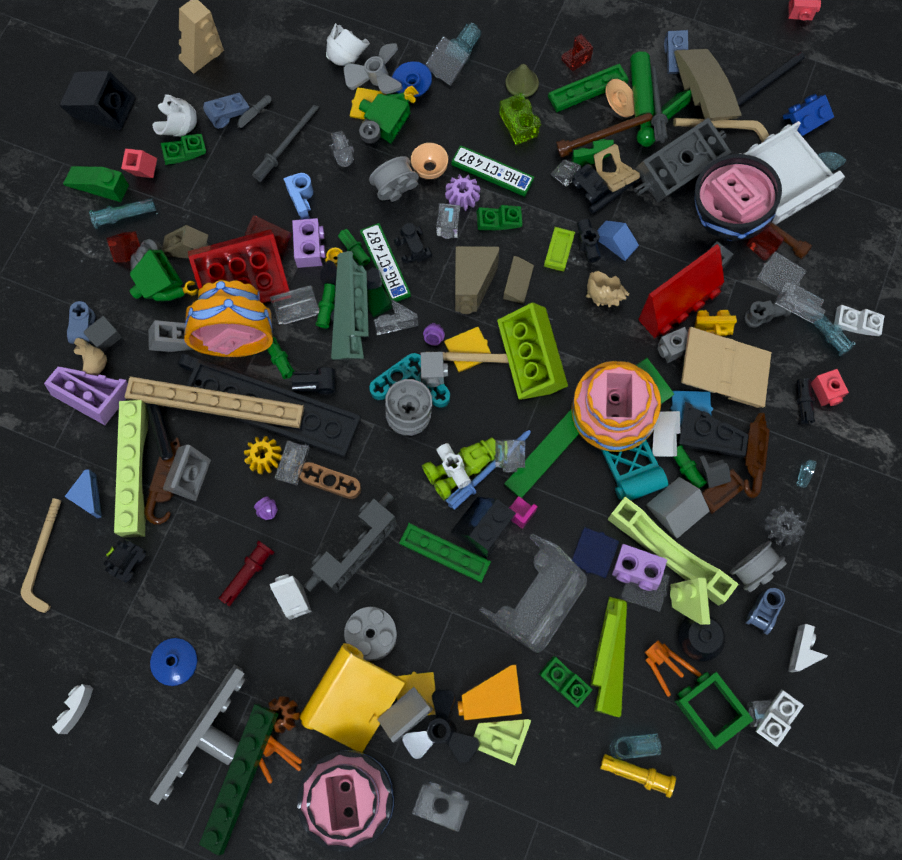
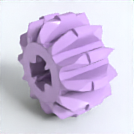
M459 174L458 179L452 177L450 183H447L445 197L449 200L450 206L456 205L457 210L463 207L466 211L468 205L474 208L475 202H478L480 199V187L477 185L476 179L470 180L469 175L462 178Z

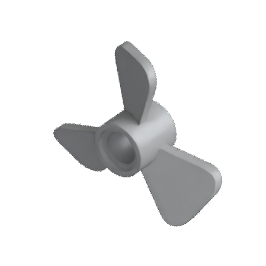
M397 44L384 45L380 49L379 56L369 58L364 66L352 63L346 64L344 75L347 87L350 90H354L370 80L373 85L379 86L380 91L384 94L400 91L402 89L401 83L389 76L385 66L398 50Z

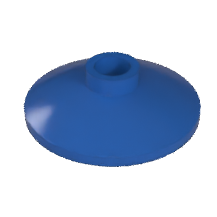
M420 62L404 63L395 70L392 76L402 85V89L397 91L398 94L404 92L407 87L413 86L419 92L414 97L424 94L432 83V75L429 68Z
M171 638L165 640L152 653L150 660L152 674L164 685L177 686L183 684L192 677L196 670L197 654L194 647L183 639ZM174 657L175 663L174 665L170 666L168 664L169 658Z

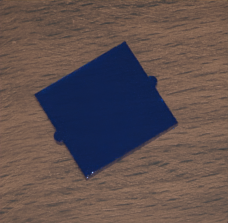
M584 527L570 565L585 570L587 574L593 573L606 578L619 541L605 536L603 532L598 533Z

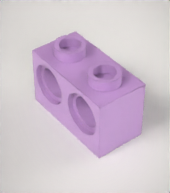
M318 218L292 220L294 259L297 268L322 266V258H326L325 246L321 245V239L325 238L324 227L319 225ZM307 232H313L311 235H305ZM308 251H314L312 254H306Z
M623 544L612 575L616 576V579L621 582L630 583L631 581L639 584V587L643 590H657L668 559ZM629 561L632 563L633 569H625L622 562ZM644 570H653L655 577L650 578L646 576Z

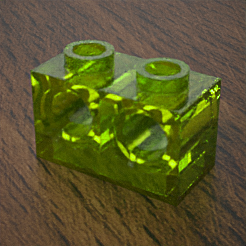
M522 93L500 101L499 114L516 145L538 136L539 127H541L540 120L537 115L534 116L530 101L525 99Z

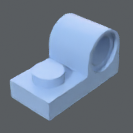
M297 173L284 178L287 191L301 220L310 219L308 211L311 208L307 201L313 195L310 177L305 173Z

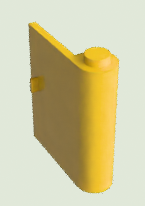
M343 643L301 712V723L307 729H315L354 750L363 752L380 725L377 719L391 707L403 688L405 681L363 659L362 652L353 645Z

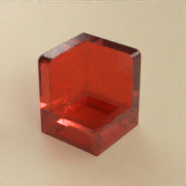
M580 34L575 37L573 48L564 53L561 59L573 72L591 60L593 46Z
M769 226L757 236L750 238L747 246L766 261L779 249L785 239Z
M136 231L123 232L106 238L114 262L131 261L132 254H135L138 247H140Z

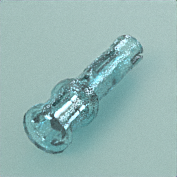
M150 198L114 208L113 206H107L106 209L95 212L90 210L89 214L94 228L97 229L100 225L116 224L120 219L156 211L153 199Z
M810 299L805 300L798 307L826 336V342L831 343L839 351L838 355L840 357L856 345L854 341L851 342L842 333L843 329L836 328Z

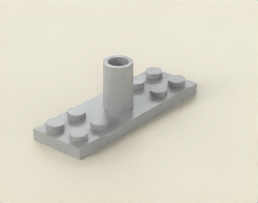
M236 664L232 666L152 786L149 799L154 803L159 804L162 798L166 800L174 788L175 778L177 776L181 778L188 768V758L196 746L226 765H229L233 760L239 742L211 724L220 711L222 713L225 712L231 702L230 695L234 690L238 691L245 681L243 669Z

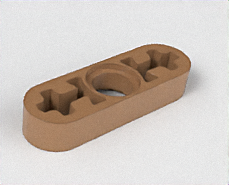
M311 462L304 463L303 468L302 465L299 468L298 474H300V479L305 484L348 499H354L361 493L360 483L354 477ZM311 468L314 474L320 476L319 483H317V477L309 476V478H306L304 471H309ZM333 475L336 477V482L333 486H326L324 484L326 476ZM340 479H343L342 483L347 486L354 483L356 490H351L350 493H347V488L340 486Z

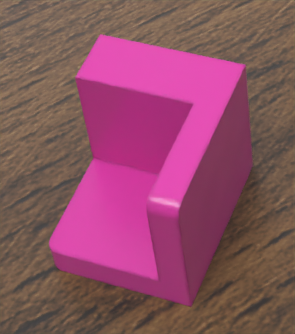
M518 496L509 507L516 512L514 523L523 529L535 514L538 506L535 504L531 506Z

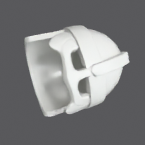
M335 23L327 38L326 57L339 66L355 63L359 55L370 43L367 39L360 40L353 35L352 31L343 29L341 25Z
M165 95L163 102L158 104V108L167 115V121L154 122L152 125L155 133L158 135L184 136L196 126V110L183 99Z

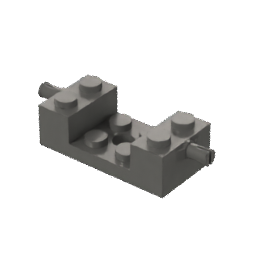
M709 118L696 125L642 161L635 168L640 173L643 183L635 187L634 192H637L636 195L640 196L648 190L659 203L698 176L712 161L731 153V150L723 140L726 138V133L722 135L724 133L723 130L718 132ZM682 153L690 156V163L683 161Z
M386 492L379 502L373 499L370 503L367 501L360 508L359 519L369 532L364 531L357 540L359 543L354 549L349 548L344 553L341 563L327 551L323 555L319 554L313 560L311 570L314 573L303 585L311 592L321 581L336 594L342 589L396 528L395 516L386 509V506L394 499L391 494Z

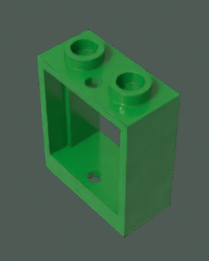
M705 672L696 679L698 684L693 688L687 686L678 693L680 698L675 703L709 748L717 750L751 723L753 718L717 672L711 674ZM712 683L716 685L738 714V716L715 734L710 732L688 703V701Z

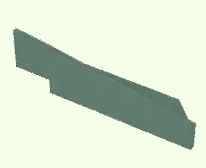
M352 251L339 253L337 260L331 358L332 360L364 359L361 337L369 336L367 272L363 266H358L354 261Z

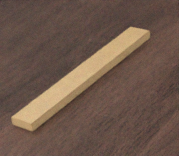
M136 377L129 378L125 393L126 400H142L144 403L300 428L304 412V405Z

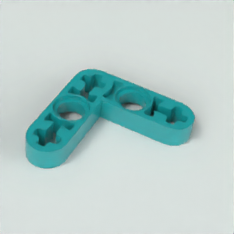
M411 353L375 378L369 386L372 397L377 400L386 398L390 387L388 384L385 385L386 381L384 379L387 378L391 386L396 382L391 379V375L394 372H401L403 374L401 380L414 379L421 382V372L418 374L415 366L410 367V361H419L418 367L421 370V356L417 353ZM444 384L436 387L439 394L445 393V400L443 401L441 399L436 400L437 394L433 390L435 387L426 386L431 391L433 405L436 407L448 405L450 402V392ZM377 385H378L379 387L384 386V387H383L384 392H383V393H380L379 391H377V392L375 393V391H376V388H375V387H376Z

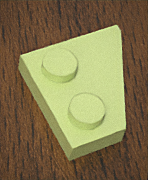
M695 578L670 584L672 608L701 625H709L710 615L706 578Z
M531 720L478 723L474 737L480 741L478 750L515 765Z

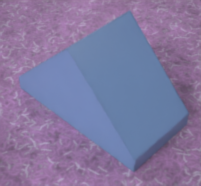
M605 221L597 230L600 236L599 242L624 261L639 246L626 223Z
M89 469L84 470L65 497L96 518H100L102 515L97 476Z

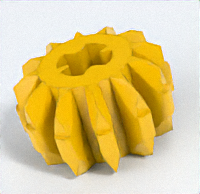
M264 436L262 441H260L258 437H255L256 443L248 442L247 445L250 449L244 450V454L248 456L244 461L246 464H250L249 468L251 471L257 469V472L262 474L264 469H266L268 473H271V466L279 467L276 461L282 460V456L278 454L282 449L280 446H276L277 442L275 439L269 441V438ZM265 452V458L261 459V453Z

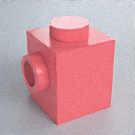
M789 0V19L813 20L815 13L820 10L821 0Z
M125 149L121 169L138 177L153 178L157 158L143 150Z
M838 369L818 375L811 382V386L821 406L830 404V406L837 405L843 402L842 398L849 393Z

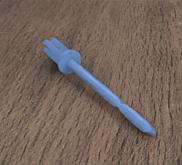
M530 430L524 432L512 443L510 448L502 452V461L509 456L512 450L516 449L528 438ZM500 455L479 473L469 485L461 489L458 488L445 500L450 508L455 510L471 494H476L474 487L502 462L500 461Z

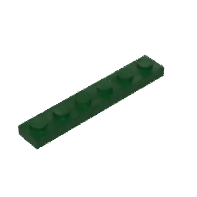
M254 704L199 845L218 856L223 855L279 715L260 704Z

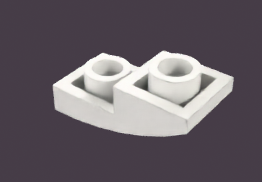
M840 305L836 309L833 327L859 334L880 336L882 334L884 315L868 309L858 311Z
M680 411L660 412L653 434L654 456H677Z
M78 685L69 692V698L64 703L70 710L62 712L56 719L58 722L52 727L58 734H68L84 713L93 691L90 685Z
M781 689L762 718L756 732L778 747L790 730V724L804 705Z

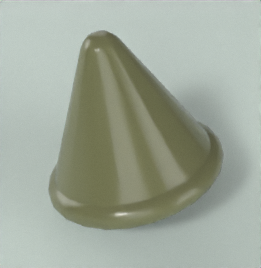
M521 64L507 75L505 84L507 90L512 95L524 98L533 95L537 91L539 80L537 75L526 64Z

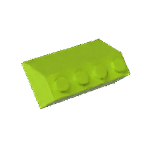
M532 302L497 320L518 399L550 395L568 387L545 307Z

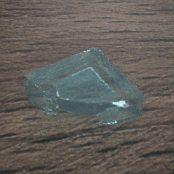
M834 152L818 154L819 158L831 172L846 162L844 157Z
M808 460L801 465L797 486L805 488L814 473L816 461Z

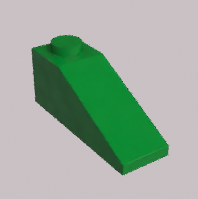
M71 166L63 183L67 187L118 202L122 201L129 186L122 172L105 167Z

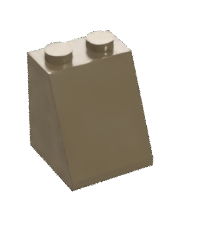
M456 246L455 312L462 314L477 312L498 270L499 247Z

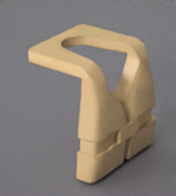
M614 144L594 155L596 172L607 182V187L612 192L624 187L625 183L628 185L640 178L639 172L632 170L631 167L621 162L618 145ZM608 153H611L617 167L615 172L602 171V160Z

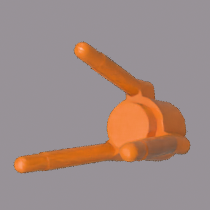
M659 640L645 652L648 656L645 661L651 666L668 697L671 696V693L655 662L661 665L665 661L680 677H684V674L668 658L671 656L696 676H701L699 671L671 651L665 643L662 645Z
M270 735L263 755L269 757L275 751L297 771H300L301 767L298 764H301L302 760ZM261 758L259 765L268 783H272L273 780L263 758Z

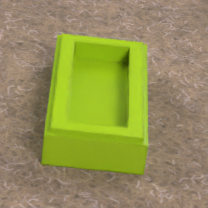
M558 227L554 228L544 267L565 271L575 235L574 231Z

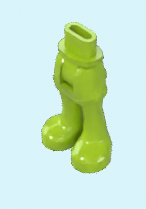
M492 437L485 442L481 440L480 443L461 448L458 454L463 460L464 470L468 477L472 474H478L490 461L495 460L494 456L500 453V448H498V444ZM431 462L424 463L422 468L430 483L434 484L439 496L446 500L451 496V490L457 486L454 479L448 477L440 480L447 475L442 464L435 466ZM454 463L450 465L453 469L457 467Z

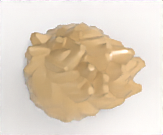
M600 271L590 273L586 297L592 298L597 306L600 304L608 305V307H611V305L619 306V301L626 300V296H629V293L621 285L620 279L617 276L609 278Z

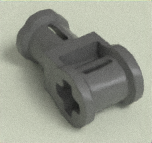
M785 297L773 303L771 300L765 302L756 301L746 312L744 321L749 327L757 328L763 323L770 322L775 317L789 316L791 314L790 302Z

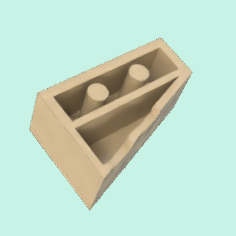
M190 0L179 8V30L181 31V39H179L181 54H179V60L194 74L212 59L218 57L224 49L211 12L199 0Z

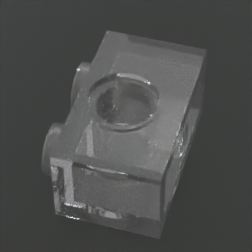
M429 781L428 785L423 784L412 814L459 832L469 801L464 800L466 795L454 790L451 791V794L441 791L443 786ZM438 798H445L448 801L449 807L445 812L436 810L434 803Z

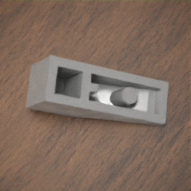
M154 320L148 330L149 350L166 352L194 350L185 343V323Z

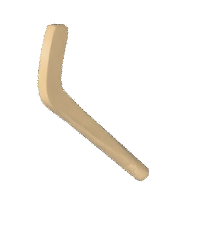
M674 118L673 125L695 127L705 119ZM711 121L715 128L754 130L762 143L770 136L766 128L758 121Z
M443 352L444 361L509 363L506 354Z
M55 498L52 499L21 588L23 600L34 609L43 613L49 611L51 606L33 593V586L61 504V500Z

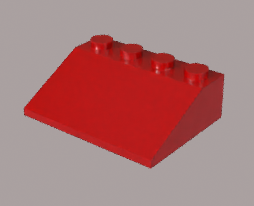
M271 229L188 251V257L198 289L202 288L206 283L225 280L227 282L240 281L243 284H251L259 291L261 303L290 295Z
M717 244L649 294L638 320L654 338H657L659 335L665 336L673 329L672 326L675 323L681 324L689 317L688 314L691 311L697 312L705 305L706 300L709 298L713 300L722 292L720 289L724 283L720 246Z

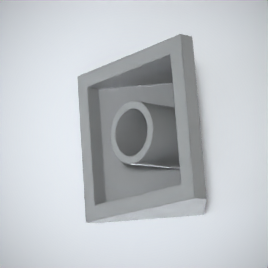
M191 445L178 447L163 490L196 501L211 459Z
M680 477L645 505L675 540L710 511L700 489Z
M413 687L377 720L394 743L399 741L434 709Z

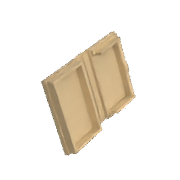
M689 327L681 383L726 395L728 399L750 406L764 408L771 352Z

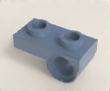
M688 30L668 31L666 33L664 50L667 54V74L680 73L674 52L676 50H688Z
M236 93L204 102L203 109L214 127L219 129L225 127L229 123L230 118L242 115L250 107L242 95Z

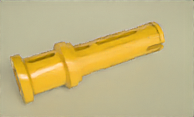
M604 754L600 766L602 770L643 784L647 790L654 789L660 791L669 798L673 793L676 776L671 775L669 777L656 772L654 768L647 770Z

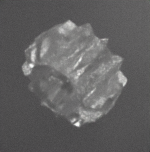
M781 506L778 510L773 509L770 512L771 516L765 519L769 523V525L765 526V530L772 532L768 538L776 537V544H780L783 541L786 546L790 545L792 541L798 542L800 540L799 536L805 533L800 528L806 523L799 521L801 513L794 515V508L792 507L788 510L784 506ZM781 523L787 524L788 529L786 527L783 528Z

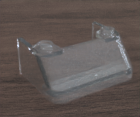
M531 534L530 538L540 548L534 558V567L539 574L515 609L504 606L496 614L484 607H481L479 611L501 630L527 648L538 653L545 649L584 590L587 577L558 545Z

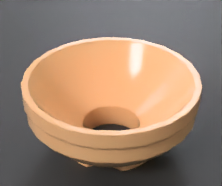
M424 143L412 152L411 165L420 177L434 179L446 171L448 155L442 146L435 143ZM431 162L436 165V168L428 171L424 168V165Z

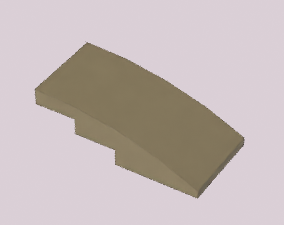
M708 49L676 50L674 52L684 90H691L695 106L701 105L705 120L707 118L711 121L730 120L742 116L735 94L725 73Z

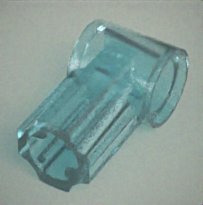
M473 23L466 24L456 39L453 38L449 42L446 55L465 64L470 57L473 46L481 36V30H479L477 25Z
M658 733L623 736L615 738L611 742L610 752L613 757L620 760L661 755V743ZM621 741L625 742L628 746V751L625 755L620 754L618 751V744Z

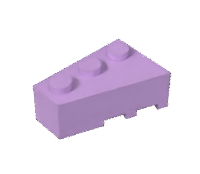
M57 367L44 383L53 397L103 425H106L119 409V401L126 400L125 393L128 385L124 379L115 380L106 378L104 375L94 376L86 374L84 371Z

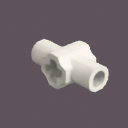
M448 443L437 448V453L443 461L442 465L447 476L454 479L459 489L469 485L471 480L464 470L465 466L460 455H455ZM453 463L457 466L454 469L452 466H450Z

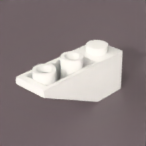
M282 575L275 578V582L270 584L271 590L289 620L312 612L304 587L294 576Z

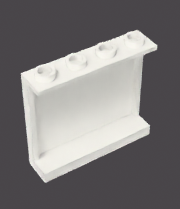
M799 121L792 126L788 124L780 133L776 135L771 134L763 143L759 145L754 144L744 153L767 162L780 178L782 196L772 221L775 225L836 189L845 177L841 171L833 174L797 131L801 124Z

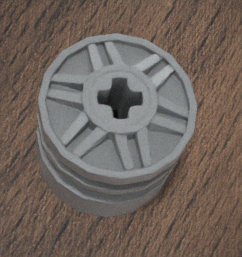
M403 379L389 388L385 403L386 420L389 427L401 435L413 436L421 433L428 426L431 419L432 395L422 382L414 379ZM407 409L411 410L410 414L405 413Z

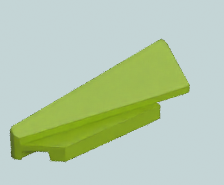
M609 597L590 685L599 687L594 711L621 717L627 602Z

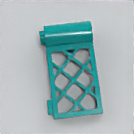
M647 440L640 444L639 448L630 449L636 452L633 462L621 458L623 451L619 452V455L616 456L601 449L617 482L618 487H615V491L619 500L627 497L632 501L668 487L666 474L662 467L658 465ZM641 454L648 457L651 464L642 466L635 462L638 455ZM618 462L631 466L629 472L619 475L616 469Z

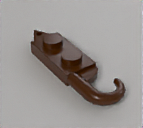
M765 413L757 415L754 423H750V431L748 432L745 465L753 477L752 490H750L749 481L745 479L744 491L750 498H755L759 495L762 487L763 472H765L770 429L766 425Z
M178 438L170 443L173 457L168 460H162L159 457L150 485V493L144 514L146 519L153 524H162L171 515V512L168 511L162 518H156L153 515L156 502H167L174 495V493L163 490V486L177 449L181 447Z

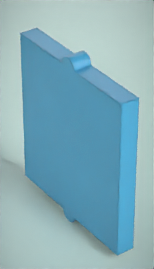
M673 391L674 395L671 397L672 406L670 411H680V425L685 401L702 412L705 411L711 414L713 411L710 392Z

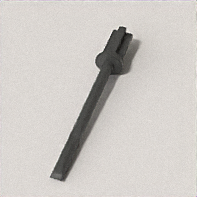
M652 66L651 74L656 115L652 117L651 124L654 126L655 140L663 143L668 138L666 128L668 118L661 112L657 71Z
M318 105L311 107L272 155L268 153L264 155L263 162L252 174L257 181L261 182L273 167L279 165L276 159L318 110Z

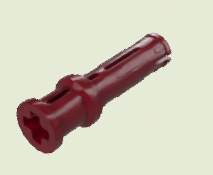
M258 540L256 548L250 556L244 558L245 564L218 599L230 607L255 572L261 571L264 562L275 552Z

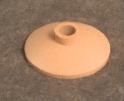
M620 79L609 81L606 86V97L612 109L622 117L634 115L632 89Z

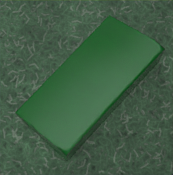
M691 90L676 94L661 107L662 114L666 115L668 120L689 104L692 96Z

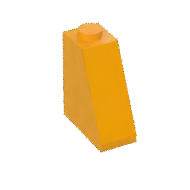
M516 665L507 667L463 694L462 701H458L459 716L464 715L465 721L522 714Z

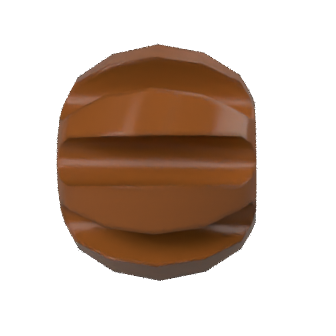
M280 696L278 700L274 698L268 703L270 710L279 714L274 725L275 732L284 733L286 729L291 731L296 726L294 719H300V712H295L296 707H298L297 703L294 700L289 702V697Z

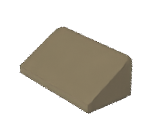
M514 256L503 299L524 304L534 268L533 264Z

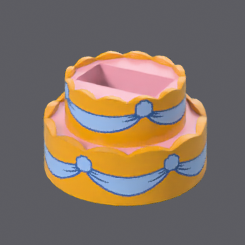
M225 280L206 283L198 291V300L186 309L185 343L198 352L220 357H241L260 353L268 349L273 343L271 310L260 302V293L251 284H243L240 281L227 282Z
M617 361L601 363L587 371L577 385L571 407L574 425L579 434L588 443L599 449L612 452L633 449L642 444L655 428L661 409L660 392L652 377L632 363ZM617 396L619 398V401L615 402L611 399V397Z

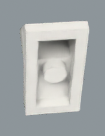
M808 624L798 626L788 668L789 672L801 671L828 656L810 650V647H813L816 640V634H814L815 626Z

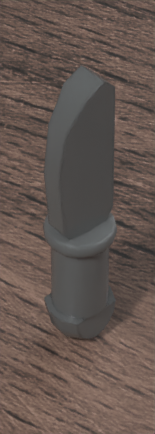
M264 95L259 102L244 112L238 119V128H242L257 113L259 114L264 107L270 104L272 97Z

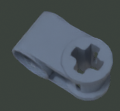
M82 301L73 303L69 309L67 339L70 344H74L76 338L93 344L83 332L95 322L96 315Z
M770 588L761 592L747 615L745 623L757 626L763 630L764 634L768 635L774 627L777 616L785 602L783 592L777 588ZM769 593L776 598L774 606L770 605L767 601Z

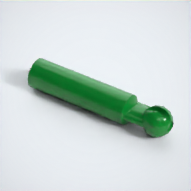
M636 52L630 57L634 115L638 117L651 113L655 116L650 55L647 52ZM651 121L641 124V129L636 137L637 141L644 147L651 146L656 141Z

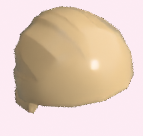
M76 338L74 344L77 346L74 349V353L82 355L83 371L86 374L97 376L106 366V355L102 350L85 340Z

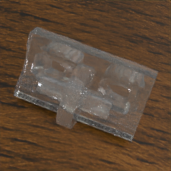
M343 131L331 133L333 144L329 145L337 164L342 167L349 166L353 162V145L349 140H346Z
M287 440L275 479L297 485L309 446Z

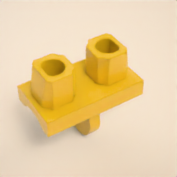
M707 310L697 312L694 328L719 336L733 335L737 319L736 316H731L728 310H720L716 316H709Z

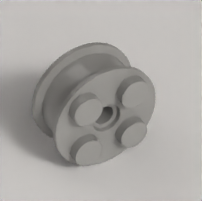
M400 156L380 165L370 175L369 182L371 185L376 186L378 190L377 196L380 200L390 199L392 202L396 201L402 196V193L418 185L419 175L410 168L408 157Z
M767 541L757 547L730 571L731 575L736 574L744 583V590L751 592L760 585V582L763 585L768 583L774 577L772 573L779 571L787 564L785 557H779L771 548V541Z
M365 607L350 616L345 626L344 637L347 644L353 645L362 652L363 659L366 661H377L386 657L392 651L396 643L397 631L393 619L387 612L376 607ZM374 631L375 635L372 638H368L367 633Z

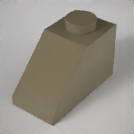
M185 225L165 235L162 251L168 257L189 258L188 251L208 246V234Z

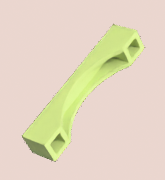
M142 400L119 401L114 533L122 538L145 537L146 516L144 514L145 507L142 489V459L148 431L149 413L147 405Z
M624 497L608 518L611 523L651 554L668 559L666 565L686 581L695 578H706L708 598L718 606L725 603L739 585L723 571L703 561L678 544L627 497Z

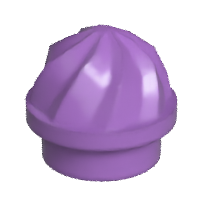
M436 323L428 325L423 332L425 342L430 345L440 344L445 337L443 328L440 327V324L437 325Z
M268 496L259 500L254 506L256 515L265 520L273 519L278 511L276 502Z

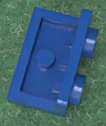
M813 94L804 99L805 102L801 105L798 103L788 108L789 112L782 115L783 118H790L792 124L799 121L801 124L797 131L801 136L807 134L834 117L826 94L820 96Z

